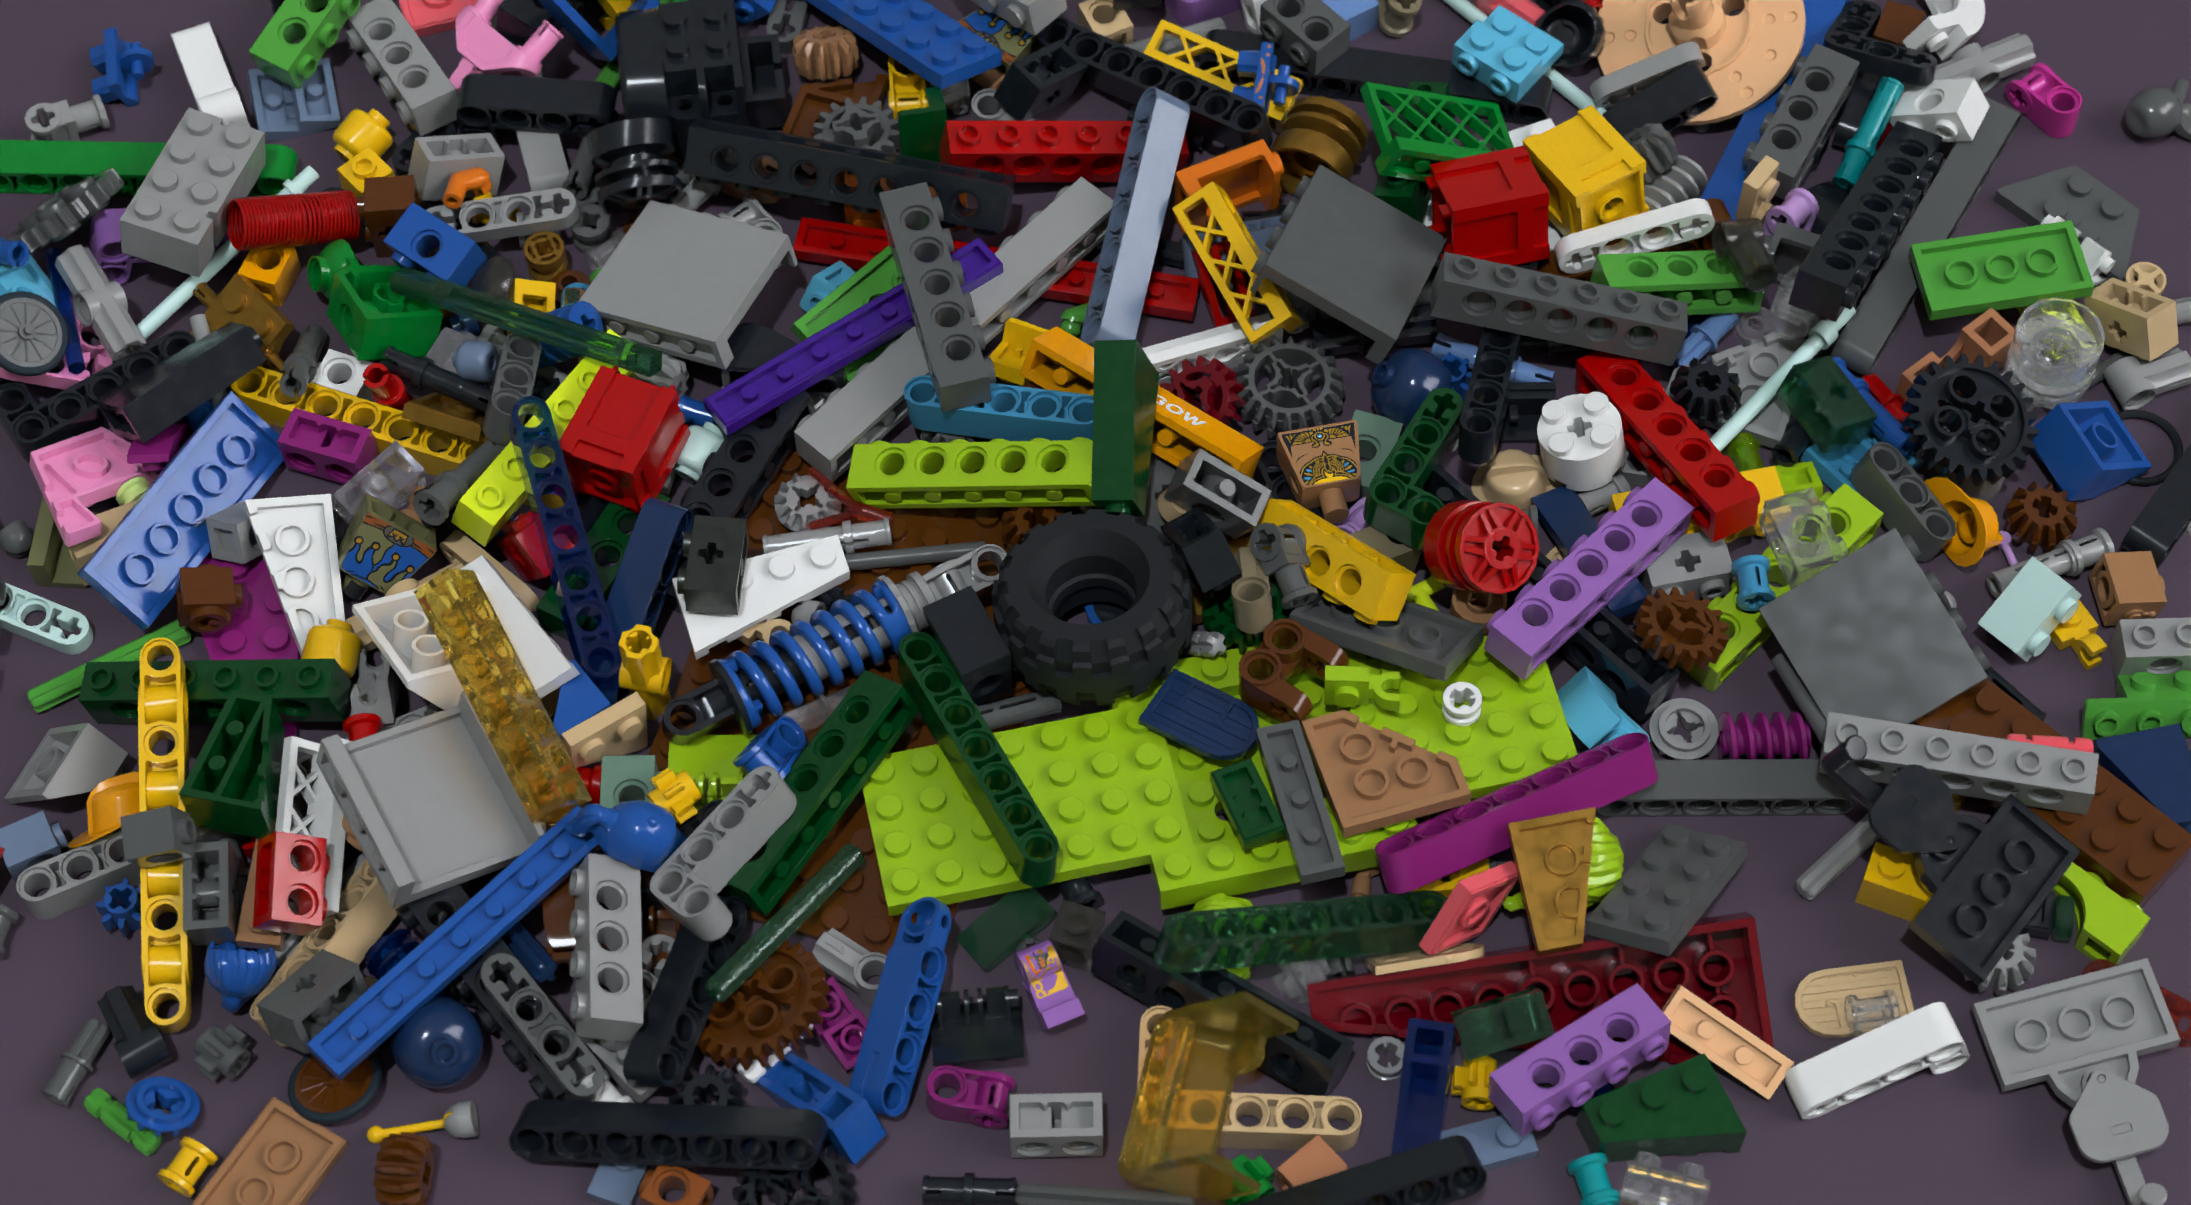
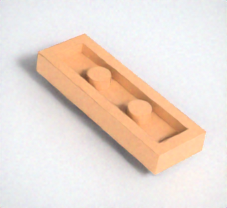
M1678 984L1661 1009L1671 1021L1670 1033L1700 1054L1705 1053L1707 1058L1768 1100L1786 1076V1071L1795 1063L1680 984Z

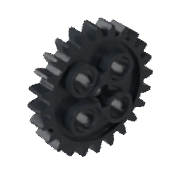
M1962 353L1955 362L1949 355L1945 356L1939 364L1935 361L1931 362L1913 380L1914 384L1905 393L1909 399L1901 409L1910 414L1902 422V426L1914 429L1906 439L1907 442H1919L1921 445L1915 456L1928 455L1931 458L1927 465L1929 470L1938 464L1943 467L1942 478H1947L1952 472L1956 473L1958 485H1962L1970 476L1975 487H1979L1986 478L1991 485L1996 484L2002 476L2006 479L2009 478L2028 460L2026 456L2036 446L2031 441L2039 434L2038 429L2030 426L2039 417L2038 414L2026 410L2034 399L2031 397L2021 398L2019 394L2024 389L2025 384L2019 383L2013 386L2010 383L2013 375L2011 370L2004 375L1997 373L1999 368V362L1997 361L1992 363L1989 368L1984 367L1982 355H1978L1971 364L1965 353ZM1953 389L1958 390L1964 398L1959 397ZM1991 408L1997 410L2001 417L1994 414ZM1939 423H1942L1945 426H1947L1950 432H1947L1944 429H1942ZM1977 442L1983 444L1986 447L1987 451L1981 449L1978 446Z

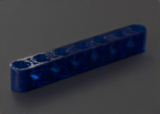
M525 396L514 404L508 423L510 438L574 660L597 688H603L615 679L621 664L620 650L550 409L541 398ZM530 413L539 419L540 425L534 428L525 427L520 423L518 417L522 414ZM534 454H544L550 458L552 465L547 468L536 467L532 464L530 457ZM546 494L558 495L564 505L557 509L549 508L543 503L541 497ZM558 534L569 535L573 538L575 546L571 549H561L555 545L553 537ZM577 574L585 579L587 587L582 590L571 589L567 586L565 577ZM582 615L592 616L597 620L599 628L594 631H585L579 627L576 619ZM593 656H602L608 660L611 669L606 672L594 671L590 667L588 659Z

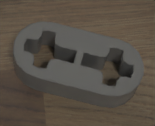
M776 0L769 14L766 25L767 35L778 34V36H781L784 27L790 26V32L785 37H779L781 54L792 53L793 38L800 35L801 31L806 30L810 14V3L806 0L795 1L792 11H787L786 6L791 3V0Z

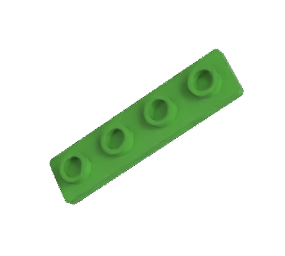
M2182 670L2173 674L2136 672L2133 675H2117L2115 690L2119 698H2097L2084 701L2080 732L2082 738L2096 740L2178 723L2184 737H2191V671Z

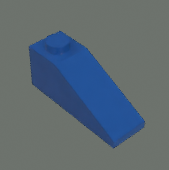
M790 1051L784 1055L783 1061L779 1060L772 1068L767 1066L765 1068L766 1073L755 1083L782 1108L809 1109L821 1114L828 1125L823 1145L827 1147L832 1144L837 1150V1155L845 1157L854 1166L886 1135L885 1130L865 1098Z

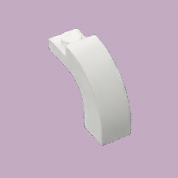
M1925 0L1932 16L1927 17L1903 40V43L1907 48L1919 51L1928 50L1930 53L1936 51L1941 60L1949 58L1982 27L1985 19L1984 0Z

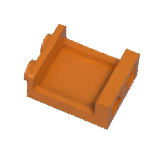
M1264 139L1179 170L1175 172L1174 206L1213 181L1226 191L1236 210L1255 202H1261L1266 210L1276 209L1277 205H1279V199L1283 196L1280 178L1284 174V167L1281 158L1277 152L1271 153ZM1204 201L1186 214L1193 225L1206 227V221L1209 220L1211 210L1206 201ZM1174 213V220L1178 225L1181 233H1186L1181 223L1179 222L1177 216Z

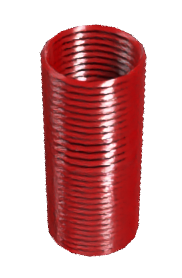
M350 190L233 198L228 205L226 213L229 239L233 247L238 251L312 244L321 245L329 244L338 239L353 242L357 239L361 228L357 198Z

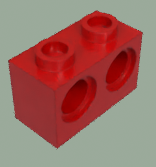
M275 831L258 840L253 929L305 935L322 926L328 910V902L326 897H324V879L330 868V857L326 853L327 838ZM290 854H293L298 859L300 871L292 865ZM288 897L296 903L298 914L290 910Z

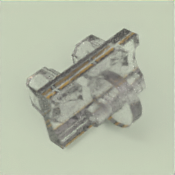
M1644 1151L1638 1152L1634 1162H1628L1619 1201L1633 1205H1705L1711 1181L1704 1179V1168L1702 1165L1685 1162L1679 1164L1678 1172L1660 1169L1661 1159L1656 1154Z

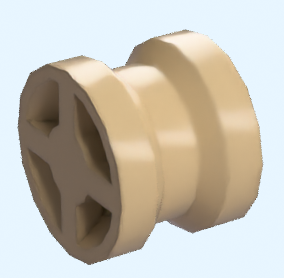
M2138 262L2128 268L2124 282L2161 295L2165 289L2167 279L2163 270L2156 264Z

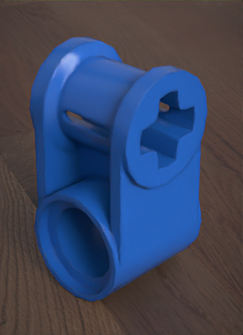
M782 716L750 740L748 745L736 756L732 763L737 768L743 767L748 773L760 766H771L784 779L790 772L791 765L805 748L807 743L806 735L795 720Z

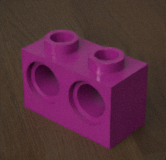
M297 408L293 409L277 441L286 468L362 490L380 456L371 429Z

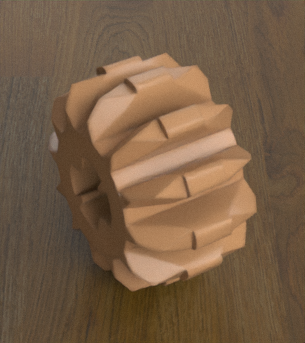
M814 26L812 30H803L800 32V35L793 38L792 55L798 75L807 77L809 80L821 79L824 82L827 79L837 80L840 76H849L852 74V71L858 68V59L860 58L859 46H857L854 32L851 30H845L842 26Z

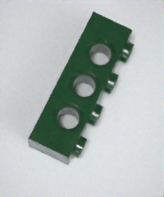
M1410 81L1408 89L1451 96L1449 83ZM1409 104L1426 119L1429 117V115L1417 105ZM1442 109L1452 119H1456V115L1450 110ZM1399 113L1398 118L1416 132L1418 128ZM1434 119L1430 121L1447 137L1450 136L1451 133ZM1393 131L1392 140L1395 136L1401 137L1399 134ZM1423 132L1419 134L1425 141L1434 142ZM1379 175L1373 195L1422 223L1432 189L1429 190L1424 181Z
M659 493L657 499L671 503L669 497ZM612 502L608 503L578 546L577 550L579 553L568 560L536 606L541 621L544 620L547 631L583 649L586 648L595 635L631 535L625 533L634 529L638 513ZM608 562H616V564L611 567L602 566ZM587 594L594 595L592 598L587 600L579 599L580 597Z

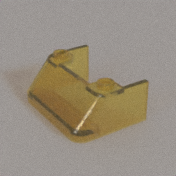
M1246 991L1173 1009L1163 1014L1155 1024L1151 1034L1118 1162L1119 1174L1139 1186L1208 1202L1258 1193L1260 1183L1235 1170L1231 1160L1222 1155H1216L1235 1077L1245 1075L1260 1066L1265 1057L1267 1038L1297 1031L1299 1022Z

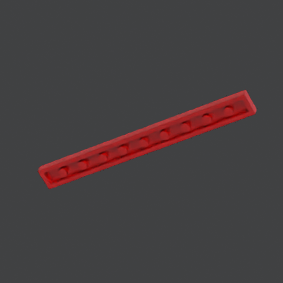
M802 217L793 250L798 260L830 265L841 260L850 268L861 269L889 246V242L883 229ZM953 240L954 252L969 243ZM987 246L993 253H996L999 247ZM1080 260L1040 297L1079 304L1089 303L1098 263ZM1152 271L1142 313L1193 321L1200 289V280L1198 278Z

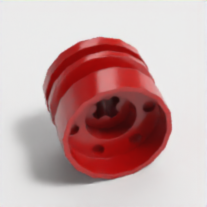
M1472 500L1448 503L1437 511L1426 528L1423 542L1426 565L1433 577L1444 586L1462 591L1493 594L1514 591L1525 583L1537 565L1540 548L1534 524L1529 516L1517 506L1502 502Z

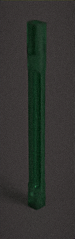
M403 267L391 275L390 289L392 292L428 303L432 306L647 377L653 376L662 369V351L408 267Z

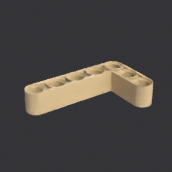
M1163 1005L1153 1006L1142 1015L1139 1034L1136 1122L1137 1131L1142 1140L1145 1141L1156 1136H1165L1167 1146L1298 1151L1315 1136L1319 1135L1334 1152L1347 1151L1358 1142L1362 1113L1358 1104L1347 1097L1179 1091L1180 1018L1173 1009ZM1155 1028H1165L1171 1034L1165 1038H1156L1149 1032ZM1160 1069L1166 1071L1170 1076L1165 1080L1157 1081L1151 1079L1148 1074L1153 1070ZM1152 1112H1161L1167 1115L1168 1119L1163 1123L1156 1124L1147 1120L1146 1117ZM1204 1113L1213 1117L1214 1121L1208 1125H1199L1192 1118L1197 1114ZM1245 1115H1251L1256 1117L1260 1123L1247 1127L1240 1124L1238 1119ZM1289 1117H1298L1305 1122V1125L1294 1129L1285 1125L1283 1121ZM1341 1118L1348 1121L1351 1127L1346 1130H1337L1329 1122Z

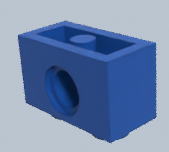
M414 202L410 204L383 240L393 252V255L390 257L391 260L409 273L414 268L424 274L422 280L433 289L442 293L446 288L457 296L461 294L488 258L475 241ZM440 247L434 256L427 258L428 253L432 249Z

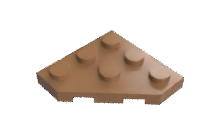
M1345 710L1301 721V729L1343 838L1471 803L1470 789L1458 760L1454 756L1439 751L1437 755L1416 746V740L1385 727L1379 730L1359 721V716Z

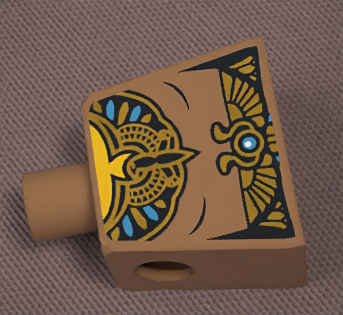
M1357 420L1277 433L1276 457L1297 503L1306 509L1321 507L1324 519L1330 523L1346 519L1349 515L1346 502L1357 500L1360 494L1361 469Z

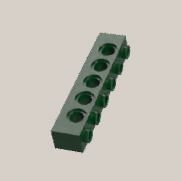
M335 658L184 661L189 723H215L232 689L273 697L282 722L345 720L351 681ZM140 661L86 662L78 701L97 724H138ZM153 661L152 668L164 670L173 661Z
M867 670L862 672L783 779L796 795L797 804L793 814L727 882L726 886L722 889L727 896H739L747 908L766 917L919 712V708L903 685Z

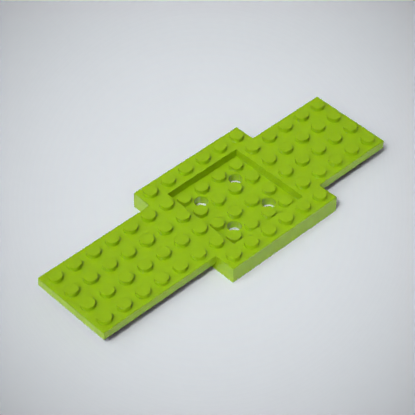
M1483 636V641L1445 681L1430 679L1421 673L1400 666L1388 665L1377 658L1367 659L1365 654L1350 652L1344 647L1339 646L1348 656L1349 666L1369 667V674L1375 675L1391 671L1400 672L1399 689L1390 688L1384 690L1387 693L1399 694V711L1382 709L1375 703L1374 699H1368V706L1356 705L1349 708L1324 704L1325 681L1304 670L1286 681L1301 690L1312 702L1313 711L1307 719L1345 710L1359 716V721L1379 730L1385 727L1416 740V746L1437 755L1439 751L1456 757L1470 789L1471 799L1480 798L1578 755L1547 662L1544 661L1523 681L1484 649L1487 636ZM1253 645L1247 646L1244 652H1239V649L1235 648L1226 650L1223 655L1216 654L1214 657L1194 656L1179 659L1173 669L1175 668L1242 701L1239 695V661L1245 653L1255 648ZM1172 670L1162 681L1152 680L1148 691L1131 698L1128 694L1115 698V703L1108 704L1109 710L993 733L1057 837L1059 850L1056 876L1049 884L1149 864L1161 910L1194 904L1211 895L1222 892L1227 896H1233L1300 882L1286 834L1284 837L1244 851L1230 821L1222 820L1216 815L1219 810L1223 809V806L1211 784L1210 772L1249 758L1252 759L1279 814L1257 742L1246 755L1234 760H1216L1206 757L1139 724V717ZM1456 682L1471 683L1480 690L1482 695L1481 715L1476 722L1468 726L1453 725L1442 714L1443 693L1448 686ZM1464 700L1460 704L1454 702V707L1460 708L1462 705L1469 706L1470 702L1467 700ZM1251 707L1258 717L1259 728L1280 724L1275 719ZM938 744L887 754L862 787L889 916L902 914L909 905L923 897H933L948 905L1032 888V886L1023 883L1018 878ZM1311 757L1344 860L1345 873L1379 866L1374 850L1375 846L1390 836L1418 825L1416 818L1343 838ZM1032 857L1034 859H1043L1041 857Z

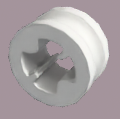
M1456 682L1448 686L1443 693L1442 714L1444 718L1456 726H1468L1476 722L1481 715L1482 695L1480 690L1468 682ZM1464 700L1470 702L1469 706L1462 705L1460 708L1454 707V702L1459 704L1462 703Z

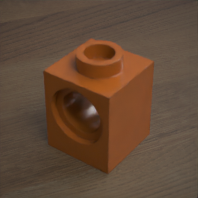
M658 1165L656 1170L650 1169L644 1176L638 1191L642 1205H711L715 1199L711 1181L680 1166ZM673 1189H680L685 1192L683 1197L675 1202H667L662 1199L665 1193Z

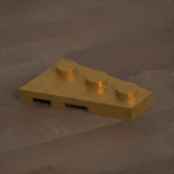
M1596 807L1512 822L1507 825V833L1537 956L1582 947Z

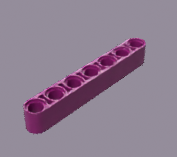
M1629 733L1619 736L1477 798L1469 804L1461 805L1380 841L1374 850L1386 890L1393 894L1413 891L1510 848L1511 845L1507 833L1508 823L1592 807L1599 809L1654 784L1658 780V772L1648 736L1644 733Z

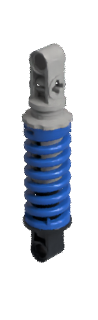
M982 545L957 559L940 564L923 576L914 571L906 575V581L903 580L899 584H894L888 576L882 575L873 583L871 593L859 589L851 595L850 603L839 599L832 603L830 613L821 609L813 612L810 617V624L804 620H797L791 624L789 634L786 631L777 630L771 633L769 644L761 640L751 643L748 655L745 652L736 650L724 660L713 659L709 661L708 669L712 681L672 700L666 706L662 720L664 736L674 744L686 745L730 722H733L738 730L746 736L752 733V729L761 725V718L765 717L762 709L763 702L771 716L778 717L782 715L783 708L777 695L784 692L791 705L798 707L804 702L803 695L798 687L799 684L805 682L810 693L818 697L824 692L822 680L828 678L834 686H840L845 681L842 670L849 668L853 675L860 676L865 670L862 660L868 657L875 666L882 665L885 662L883 649L886 655L892 652L895 655H899V644L904 636L913 632H921L929 627L923 616L922 607L968 586L973 587L978 598L991 592L993 582L998 580L999 573L995 576H986L980 572L977 563L982 560H989L1000 571L999 566L1007 555L1006 551L998 545ZM872 623L874 629H871L869 624ZM685 712L693 718L695 724L690 729L679 730L672 725L670 718L675 713Z

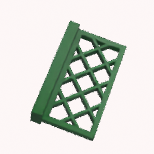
M1366 82L1360 89L1382 152L1375 160L1379 175L1425 182L1424 177L1430 176V164L1493 152L1485 146L1487 142L1498 151L1514 148L1497 103ZM1379 99L1385 100L1396 111L1394 113L1389 111L1379 102ZM1409 104L1417 105L1424 112H1426L1429 115V117L1426 119ZM1442 109L1450 110L1454 115H1456L1460 120H1462V122L1458 124ZM1399 113L1418 128L1416 132L1397 117ZM1474 114L1487 116L1491 128L1488 127ZM1434 119L1448 132H1450L1451 135L1447 137L1430 121ZM1465 124L1468 125L1484 140L1480 142L1466 129H1464L1463 126ZM1388 126L1401 137L1395 136L1392 140ZM1423 132L1434 142L1425 141L1419 134ZM1456 137L1466 147L1458 146L1452 141L1453 138Z

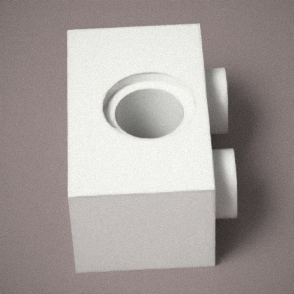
M1975 78L1933 80L1928 85L1904 83L1905 90L1897 102L1889 121L1893 127L1897 121L1942 136V142L1973 141L1990 105Z

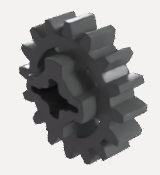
M848 97L845 98V106L842 107L833 102L830 104L831 113L820 112V123H814L813 125L814 139L895 153V148H900L898 119H894L892 108L882 111V102L879 100L872 105H868L866 97H861L859 103L853 104L852 100Z

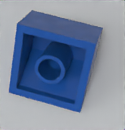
M2108 400L2059 403L2034 426L2039 430V434L2031 441L2036 445L2034 453L2047 466L2055 478L2058 490L2060 492L2067 490L2069 501L2095 499L2147 472L2152 467Z

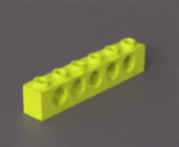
M609 328L461 497L451 522L482 546L486 547L562 459L557 453L556 446L601 365L611 369L617 366L620 374L632 377V373H635L643 353Z

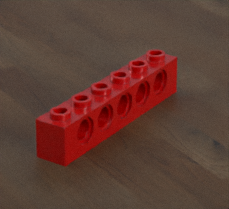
M946 121L939 147L940 161L1016 176L1015 182H1076L1081 176L1088 182H1118L1133 121ZM1186 134L1184 135L1176 172L1184 169L1189 155Z
M1596 351L1576 360L1575 390L1579 394L1601 392L1608 397L1609 402L1616 407L1620 414L1626 447L1654 478L1656 477L1695 507L1691 518L1712 542H1716L1757 523L1760 494L1755 484L1747 481L1741 475L1730 457L1723 455L1711 442L1709 435L1691 421L1685 409L1681 405L1676 404L1665 393L1661 383L1656 379L1653 380L1642 368L1638 359Z

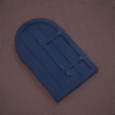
M1175 668L1138 719L1140 725L1216 760H1234L1246 755L1257 742L1256 729L1259 728L1258 717L1246 703Z

